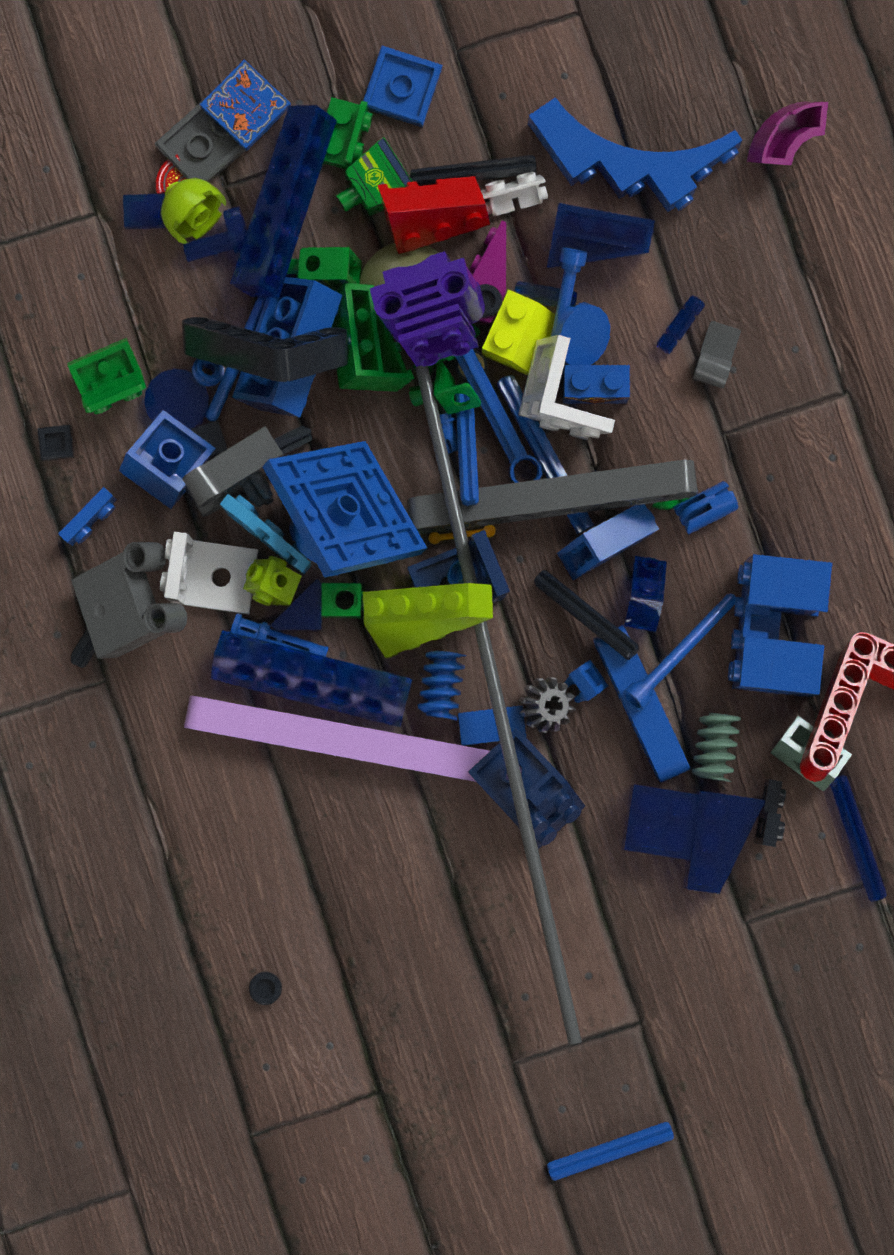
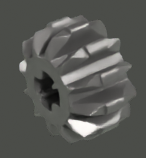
M548 677L546 680L537 678L534 680V686L527 685L524 687L528 696L527 698L521 697L519 701L525 704L526 708L519 714L529 717L526 725L529 727L537 726L539 732L546 733L549 729L554 732L559 731L560 723H570L566 714L567 712H574L575 709L569 706L568 702L575 696L571 693H566L568 685L557 683L556 678ZM545 702H549V708H545Z

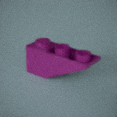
M502 220L498 228L492 226L484 241V244L488 247L483 257L477 254L469 271L480 285L489 284L496 287L501 293L503 302L506 296V222ZM497 315L487 319L481 318L477 323L491 329Z

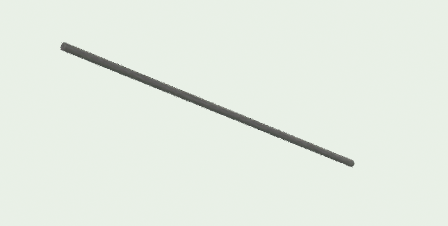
M418 366L415 369L464 583L478 584L437 402L434 396L429 367ZM484 621L474 625L567 1040L568 1044L572 1045L582 1042L487 622Z

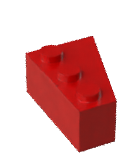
M475 176L436 179L434 185L418 186L417 181L407 182L406 187L389 188L387 184L377 185L387 225L398 254L414 251L418 248L490 225L486 202Z

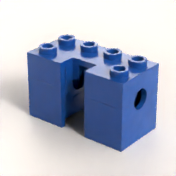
M753 554L745 560L743 565H739L737 583L742 584L741 597H736L734 616L739 617L738 630L733 629L731 638V649H736L735 660L729 663L728 681H733L732 689L812 697L820 694L824 645L779 640L781 613L818 617L819 612H828L832 563Z

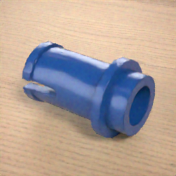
M441 414L439 416L448 454L454 451L457 452L458 437L453 423L456 419L452 418L451 414Z

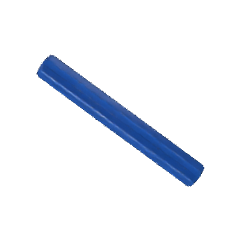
M455 394L456 402L462 403L469 400V397L465 394ZM474 408L456 413L460 499L464 506L477 505L479 502Z
M664 1122L549 1162L547 1168L551 1179L556 1181L668 1142L674 1138L671 1125L668 1122Z

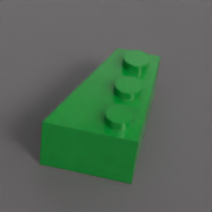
M344 283L336 290V292L342 294L338 313L332 324V327L347 330L348 364L337 368L339 389L397 392L412 381L414 377L411 370H407L399 353L402 351L399 342H394L391 333L374 309L369 289L374 287V285Z

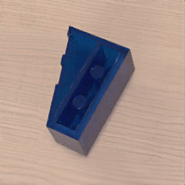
M559 203L546 270L561 268L562 262L559 260L562 248H572L587 252L585 264L647 255L650 250L655 220Z
M696 791L683 888L720 894L765 800Z

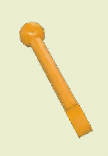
M487 525L483 529L466 531L467 537H471L473 534L485 530L487 537L491 538L495 535L496 530L493 525ZM431 532L428 536L431 544H438L441 540L454 539L453 533L439 534L438 532Z

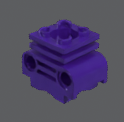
M445 251L427 257L416 265L395 267L383 271L385 284L369 288L377 315L393 338L402 345L417 367L431 366L440 359L452 355L462 356L471 349L479 347L474 337L476 335L475 330L471 324L482 318L485 304L480 284L473 278L464 257L450 261Z

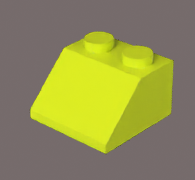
M508 289L482 347V354L493 361L528 376L536 342L539 339L551 337L555 314L540 303Z

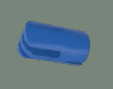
M725 481L673 507V510L679 516L680 522L685 526L688 535L738 510L736 497L733 491H728L727 488L730 486Z

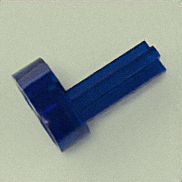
M240 206L223 210L227 227L226 232L183 244L188 262L234 250L235 254L252 249Z

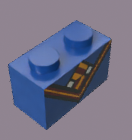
M564 365L562 372L563 404H627L630 398V365Z

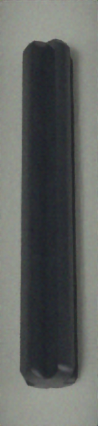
M534 155L412 169L410 171V178L413 182L417 181L418 186L434 185L436 179L475 176L478 181L518 176L527 172L536 173L537 165Z
M542 570L535 577L536 587L625 659L630 660L637 654L639 646L634 640L547 570Z

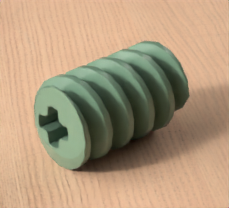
M709 713V715L699 718V722L706 725L707 728L697 731V735L704 738L705 741L696 743L695 747L703 751L704 754L694 756L693 760L701 764L702 767L692 769V774L699 778L732 782L724 778V774L733 773L734 769L725 763L726 761L735 760L736 756L728 752L727 748L737 747L738 743L731 740L729 735L739 733L737 728L731 726V722L740 721L741 717Z

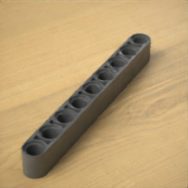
M677 460L478 488L479 502L477 505L464 506L460 499V491H457L465 528L691 498L698 495L693 460ZM444 493L417 496L407 500L408 515L419 534L452 530Z

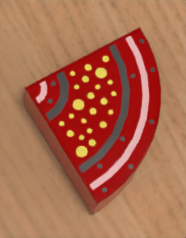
M169 159L161 166L156 177L158 197L165 195L166 189L172 183L186 179Z

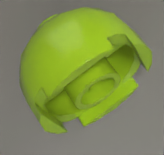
M199 178L185 179L172 183L166 189L160 213L169 233L178 242L186 244L188 242L185 238L193 236L197 240L212 229L222 215L218 209L221 203L226 206V199L215 186Z

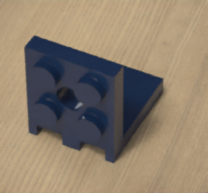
M483 530L473 534L468 543L472 561L477 566V583L492 585V602L496 603L503 600L510 590L486 532ZM456 548L407 567L414 588L440 586L441 580L447 577L450 566L459 560Z
M515 728L512 731L519 767L522 768L521 776L539 849L541 846L551 843L557 836V832L564 825L575 821L580 816L585 804L567 780ZM499 743L473 766L468 773L519 828L509 780L506 778L507 771L502 748Z

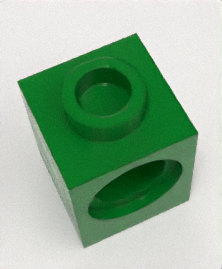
M322 583V618L362 619V611H364L363 592L368 591H362L361 583ZM344 592L354 596L353 606L346 610L340 609L336 605L337 597Z

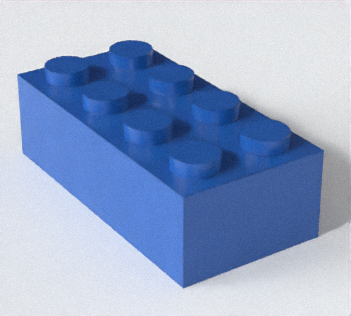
M274 276L255 331L286 339L315 330L330 328L338 313L342 294L315 280ZM241 371L232 398L260 411L300 418L306 406L307 397L316 374L293 381L278 382Z

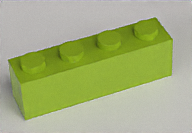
M463 583L363 592L364 625L385 658L394 657L402 651L412 650L420 647V644L446 637V634L464 630L493 618L492 585Z

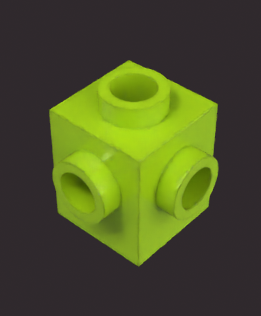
M269 556L268 559H254V562L246 572V582L243 589L253 594L252 599L266 606L290 605L302 576L287 568V563L280 558Z

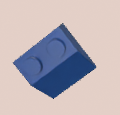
M162 410L128 450L119 472L172 509L186 492L187 486L182 480L183 477L193 469L205 464L216 448Z

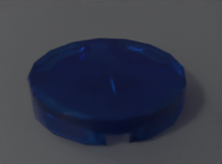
M171 369L161 372L151 380L145 392L144 404L147 415L152 421L164 410L187 428L192 429L199 426L205 419L210 399L206 386L199 384L191 372L182 369Z

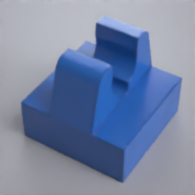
M591 660L571 672L564 682L568 687L576 684L581 691L574 698L576 703L589 701L609 686Z

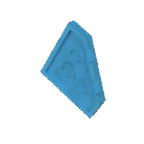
M229 494L226 495L220 505L227 515L305 575L312 564L298 550L296 543L292 546L282 538L285 534L270 520L267 519L265 522L260 520L254 506L241 495H238L236 499Z

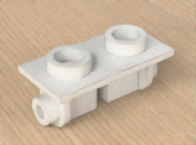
M527 172L516 176L517 181L505 184L504 180H499L486 184V189L481 190L484 199L488 198V202H486L488 215L492 214L495 217L515 211L512 199L517 197L521 209L542 204L544 199H548L546 187H539V184L546 182L541 175H536L535 172Z

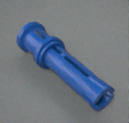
M236 614L228 641L233 642L236 639L254 645L256 650H263L266 647L323 667L329 647L270 629L271 625H268L267 622L260 624L242 618V614Z

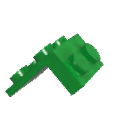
M127 337L67 363L81 394L83 408L86 413H103L109 410L114 402L121 399L130 401L139 397L142 394V390L146 388L142 370Z

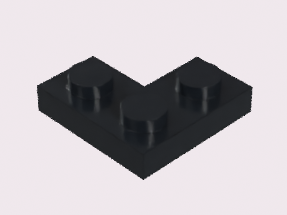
M765 779L754 844L776 847V842L783 839L785 822L780 821L781 814H777L778 808H783L786 797V789H781L782 781Z

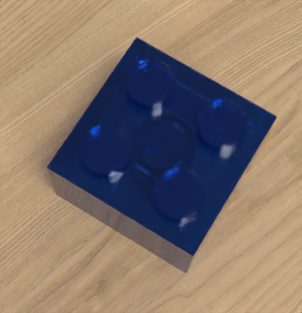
M632 784L630 786L621 849L690 860L699 794Z

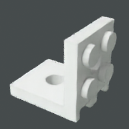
M556 335L537 340L519 416L540 421V427L552 431H558L559 428L570 430L569 435L579 439L588 440V437L599 438L600 434L612 433L615 420L555 403L571 338Z
M174 532L173 539H168L166 543L165 559L169 560L168 572H162L160 591L164 592V598L171 603L250 614L252 594L244 590L243 587L246 582V572L254 562V559H258L259 550L195 541L187 533ZM221 568L227 569L231 575L230 582L223 587L216 586L212 579L214 572Z

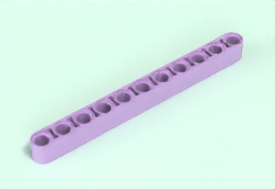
M197 696L189 697L184 728L474 782L476 781L468 771L490 752L489 750Z

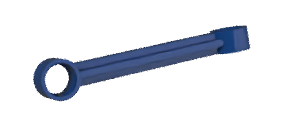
M471 349L462 356H455L468 383L480 398L481 408L510 462L509 477L511 481L518 483L515 479L514 468L522 460L531 461L537 467V476L534 480H540L542 476L540 462L535 457L527 455L474 350Z

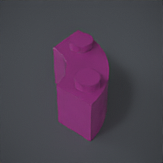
M798 102L776 111L761 125L750 145L747 162L792 165L795 152L803 142L814 136L825 135L828 102Z

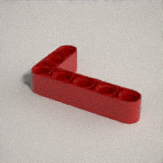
M859 632L853 635L842 650L800 762L801 773L809 781H822L838 763L868 678L894 689V669L888 667L885 661L889 662L894 667V644L872 634ZM855 648L861 650L864 656L858 654ZM845 675L850 676L854 680V683L848 681L845 678ZM834 702L841 704L845 711L838 709ZM824 730L830 731L834 735V739L828 737ZM814 757L820 759L824 763V767L816 764Z

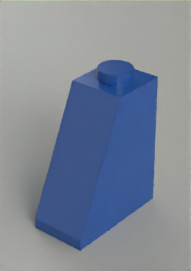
M645 504L635 505L583 533L557 552L574 581L643 541L659 530L653 513L647 509Z

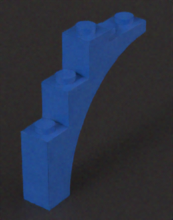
M556 97L531 113L528 118L529 127L571 186L578 181L581 184L588 182L597 174L596 169L598 168L619 199L627 194L629 197L635 196L645 188L644 182H646L667 212L675 207L680 211L694 200L692 196L697 189L693 180L695 179L696 182L702 181L713 172L711 167L721 161L723 164H726L739 154L737 149H739L743 141L737 131L734 130L718 140L688 150L674 152L636 150L618 145L591 132L571 116Z

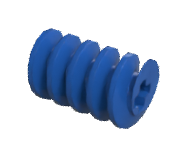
M438 650L426 652L425 657L434 663L424 665L423 670L432 676L422 678L421 683L430 687V689L420 691L419 696L428 700V702L418 704L417 709L426 713V716L457 720V717L449 713V710L459 708V704L451 700V697L461 695V691L454 688L453 684L463 682V678L456 675L455 671L465 669V665L458 662L457 658L467 655Z

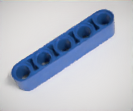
M623 625L617 627L629 636ZM598 636L593 638L598 654L659 783H663L690 770L685 754L655 690H652L651 702L642 711L632 707L623 696V691L631 683H637L639 680L643 681L648 676L638 654L632 659L627 660Z

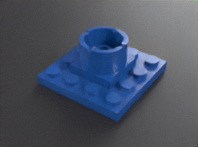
M366 441L268 459L262 466L291 517L289 530L292 540H295L296 547L306 558L317 563L325 578L418 556L427 549L426 544Z

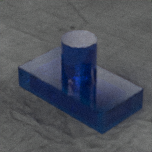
M165 194L123 195L125 230L166 228L160 213Z

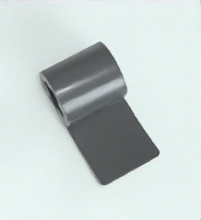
M715 321L710 322L692 379L722 389L724 388L732 366L731 360L741 334L740 329Z

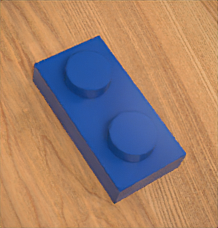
M103 487L58 534L71 546L76 542L78 544L83 543L93 531L90 527L98 519L101 521L105 520L114 511L115 506L113 504L117 499Z

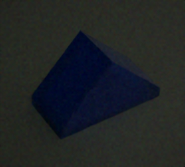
M316 579L271 626L279 632H323V617L321 616L322 583Z

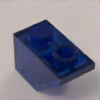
M635 556L626 603L625 627L656 632L664 602L667 561Z

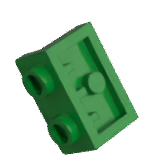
M331 97L314 157L316 162L347 169L362 156L364 144L360 143L363 131L369 132L373 113L368 112V102L361 101L359 105Z

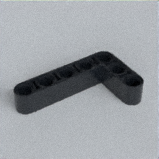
M191 317L182 320L183 353L185 355L278 382L293 381L348 364L347 330L343 328H323L282 339L205 317Z

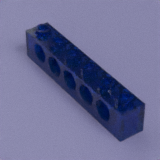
M295 105L288 107L230 284L250 297L279 298L337 122L335 118L317 105Z
M224 630L221 632L214 652L211 679L396 727H401L413 680Z

